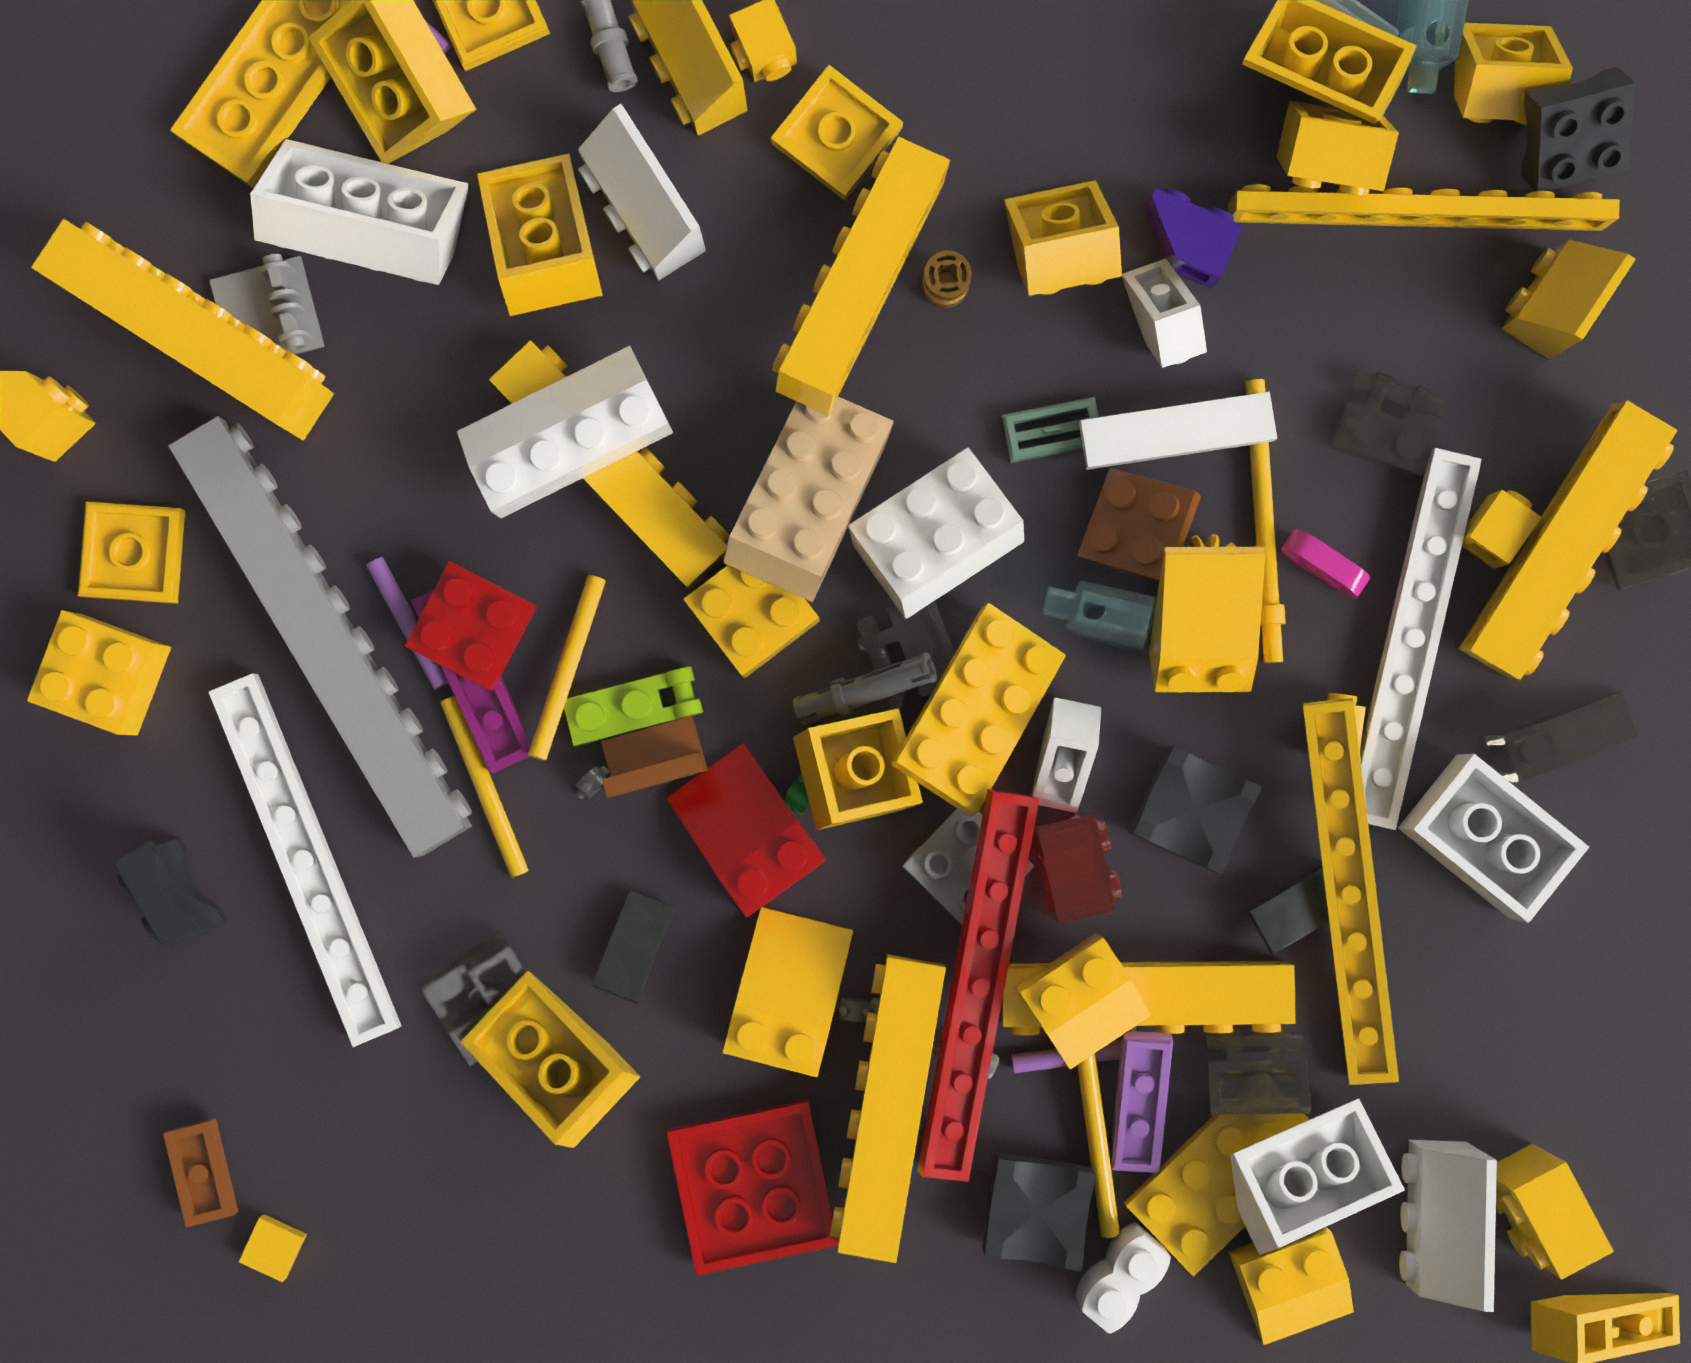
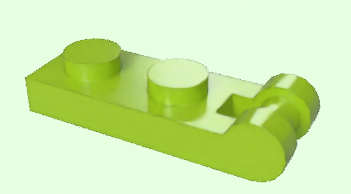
M684 667L567 698L564 710L573 745L579 746L703 713L700 699H695L691 682L695 681L692 667ZM672 687L676 704L664 708L660 690Z

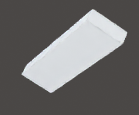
M1270 392L1092 418L1079 422L1086 470L1266 443L1277 439Z

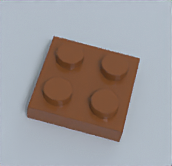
M1109 468L1077 556L1089 563L1159 583L1164 548L1183 547L1201 495L1192 489Z

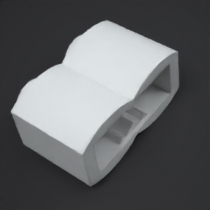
M1137 1222L1130 1223L1122 1228L1120 1235L1112 1239L1106 1253V1259L1094 1264L1084 1274L1078 1284L1076 1299L1082 1312L1109 1334L1123 1327L1136 1311L1140 1295L1153 1289L1167 1272L1171 1256L1163 1244Z

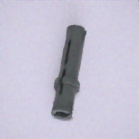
M925 652L911 659L880 668L856 678L831 681V686L795 697L793 700L794 711L798 719L802 718L800 723L803 726L837 714H841L844 717L855 713L854 709L862 705L902 693L917 686L936 682V669L933 661L930 660V655Z

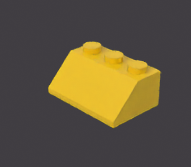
M351 0L308 37L382 163L389 164L448 132L476 110L413 0Z
M631 0L635 13L628 16L629 21L641 43L649 40L655 52V55L649 57L661 84L670 81L677 95L670 100L682 125L691 122L697 136L748 111L743 79L702 0Z
M1277 0L1246 54L1242 65L1370 123L1376 124L1384 115L1398 89L1417 45L1316 0Z

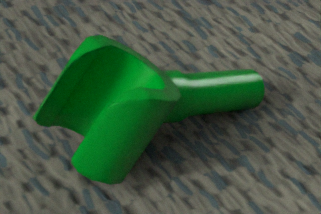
M802 772L799 773L798 778L785 796V801L789 807L800 815L804 814L810 806Z

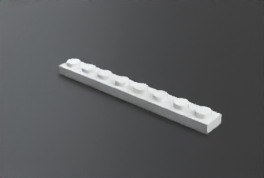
M1434 448L1429 452L1360 748L1368 824L1396 830L1482 460L1439 448Z
M252 673L209 691L352 1046L355 1047L401 1027V1023L259 675Z

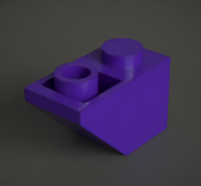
M1155 188L1147 203L1145 212L1164 259H1167L1178 275L1213 289L1222 277L1243 225L1234 222V217L1222 209L1209 207L1206 210L1190 203V198L1178 190L1167 188L1162 191Z

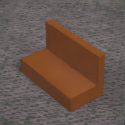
M693 716L601 741L610 777L602 779L607 798L708 771Z

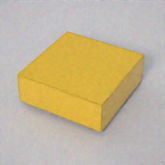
M263 1214L259 1217L239 1263L283 1282L288 1277L307 1234Z

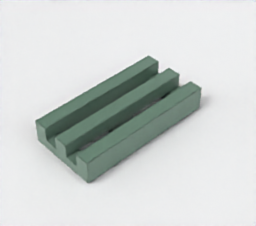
M1095 397L1002 415L1001 421L1005 431L1010 464L1082 450L1081 438L1020 450L1018 447L1020 442L1080 431L1079 422L1081 420L1021 432H1015L1014 425L1086 410L1088 414L1087 419L1099 418Z

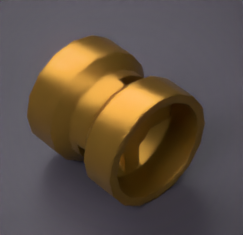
M945 250L936 253L928 260L924 269L922 289L925 297L931 304L939 308H951L964 300L968 293L972 271L969 262L963 255L955 251Z

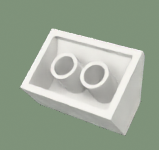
M619 104L609 112L579 147L578 151L585 165L578 168L593 194L601 190L606 197L609 205L604 207L603 210L615 230L619 233L626 229L635 244L628 249L642 272L644 273L651 268L659 281L704 253L706 249L698 223L622 104Z
M1359 1099L1230 1155L1237 1210L1259 1255L1278 1249L1405 1191Z
M1409 1140V1153L1403 1154L1401 1164L1403 1180L1405 1183H1408V1202L1402 1203L1400 1212L1402 1229L1404 1232H1407V1251L1401 1252L1399 1260L1401 1278L1403 1281H1406V1285L1419 1297L1483 1312H1494L1497 1160L1467 1142Z

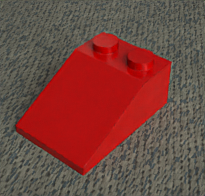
M743 743L707 769L708 771L702 772L668 796L667 800L721 883L747 918L823 864L827 858L745 743Z

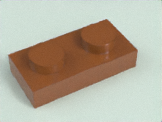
M216 1118L164 1132L163 1135L185 1227L230 1217L239 1212Z

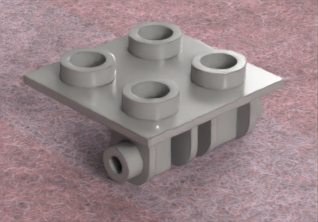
M270 254L262 258L263 266L209 280L216 305L230 313L243 324L259 331L285 351L288 350L296 355L325 347L301 256L283 260L281 254Z
M956 809L928 840L908 857V861L902 867L962 925L983 815L978 812L977 815L970 817L961 810ZM1029 860L1027 864L1026 875L1034 867V865Z

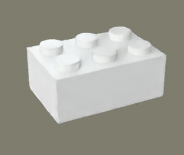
M969 447L848 525L854 548L905 619L1025 542L1023 519Z
M1457 754L1398 827L1399 830L1509 919L1526 923L1531 921L1589 848L1582 840L1475 754Z

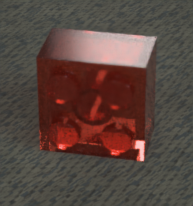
M1079 812L1035 822L1032 844L1048 916L1060 924L1117 911L1114 899L1121 898L1122 893L1116 870H1110L1105 860L1104 851L1111 849L1105 821L1099 822L1098 819L1096 820L1094 813Z

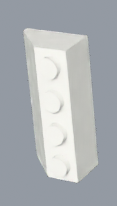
M285 139L250 194L254 240L281 248L321 256L326 259L366 267L371 270L411 278L420 282L439 285L454 256L468 194V183Z
M628 346L458 430L457 433L469 469L490 511L503 518L672 434L673 431L631 347Z

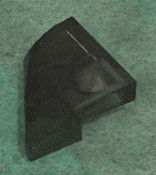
M501 931L418 982L420 990L444 1024L449 1036L469 1066L476 1063L477 1060L460 1041L526 973Z

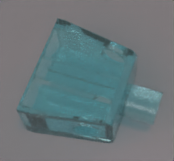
M1400 0L1397 23L1398 37L1417 45L1408 65L1410 67L1407 83L1408 92L1418 94H1432L1436 92L1439 70L1457 60L1469 0Z
M1079 581L1076 593L1050 587L1046 596L1043 615L1067 620V629L1072 635L1145 654L1154 619L1156 601L1155 597ZM1096 605L1106 609L1104 615L1097 620L1086 618V612L1092 606Z

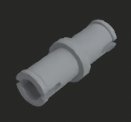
M611 0L581 1L593 35L590 44L594 54L600 57L609 90L621 92L634 87L638 79L636 74H634L626 49L629 40L625 30L619 28Z

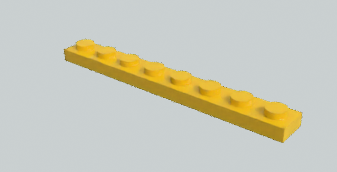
M1255 184L1244 186L1242 191H1236L1228 203V213L1234 217V222L1602 231L1619 219L1620 199H1602V194L1597 192L1578 193L1573 195L1572 198H1555V193L1550 191L1530 192L1525 197H1507V192L1503 190H1487L1478 193V196H1460V191L1456 189H1439L1432 191L1430 195H1413V190L1409 188H1391L1385 190L1383 194L1358 196L1342 192L1339 189L1336 190V193H1318V188L1303 186L1292 187L1289 189V192H1273L1270 186Z
M1353 698L1303 703L1349 1085L1399 1082Z

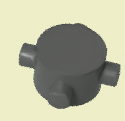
M597 766L592 768L576 783V787L579 789L576 795L580 799H583L585 796L590 799L604 787L602 779L607 778L606 775L609 773V770L605 766H602L600 769Z
M840 998V1002H836L834 1009L839 1011V1019L853 1022H865L868 1012L873 1013V1009L868 1008L869 1001L859 998Z

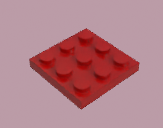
M809 1099L668 1129L667 1137L696 1276L838 1246V1238L830 1236L833 1212Z

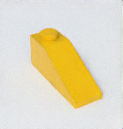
M1672 1293L1563 1295L1532 1301V1351L1569 1363H1592L1680 1344L1679 1295Z

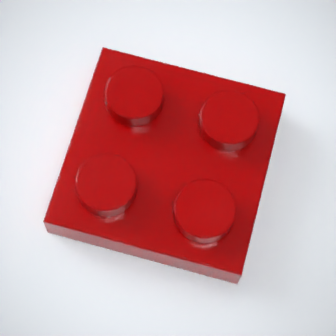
M449 561L405 647L490 691H494L537 606Z

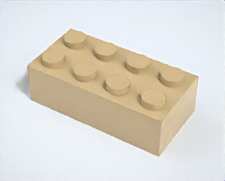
M837 397L829 415L796 401L729 536L724 563L813 602L884 451L894 421L840 397Z

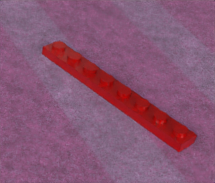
M987 789L917 1168L918 1173L922 1177L969 1182L1038 810L1039 798L1034 796Z

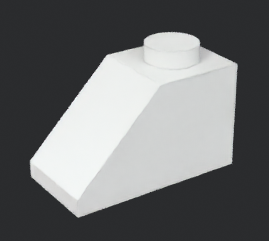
M1167 259L1122 274L1123 283L1145 343L1162 368L1172 364L1183 363L1189 358L1207 352L1200 304Z
M1054 697L1043 735L1031 795L1039 798L1038 805L1077 813L1099 746L1101 707Z

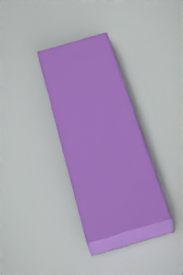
M1127 1031L1122 1035L1110 1152L1111 1170L1159 1173L1173 1049L1171 1033Z

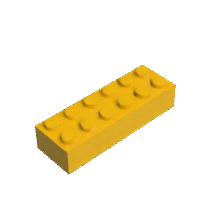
M63 219L31 267L303 441L334 395L332 391L322 385L326 376L314 369L306 361L288 350L285 351L259 331L243 324L212 301L204 299L179 280L167 273H163L150 262L127 247L124 248L113 241L108 235L86 221L81 229Z

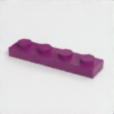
M434 590L411 600L418 617L422 614ZM441 665L490 773H496L530 757L528 752L532 741L502 676L494 691H490Z

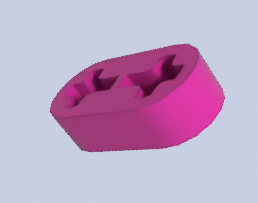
M1294 529L1281 548L1282 553L1291 561L1347 597L1357 599L1370 579L1369 574L1361 567L1305 531Z

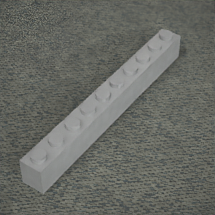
M217 416L168 445L413 858L426 855L472 827L467 818L468 815L472 814L468 802L458 789L452 792L442 776L447 773L444 762L433 748L428 751L418 736V734L423 732L419 720L410 708L407 707L403 710L394 696V693L399 691L395 680L385 667L378 669L369 654L374 651L370 638L360 626L354 628L345 614V612L350 610L346 598L336 585L329 587L321 571L326 569L321 556L312 545L305 547L297 533L298 530L302 529L300 521L287 504L280 505L273 493V490L278 488L277 483L264 464L261 463L257 466L249 453V450L254 448V445L239 423L233 425Z

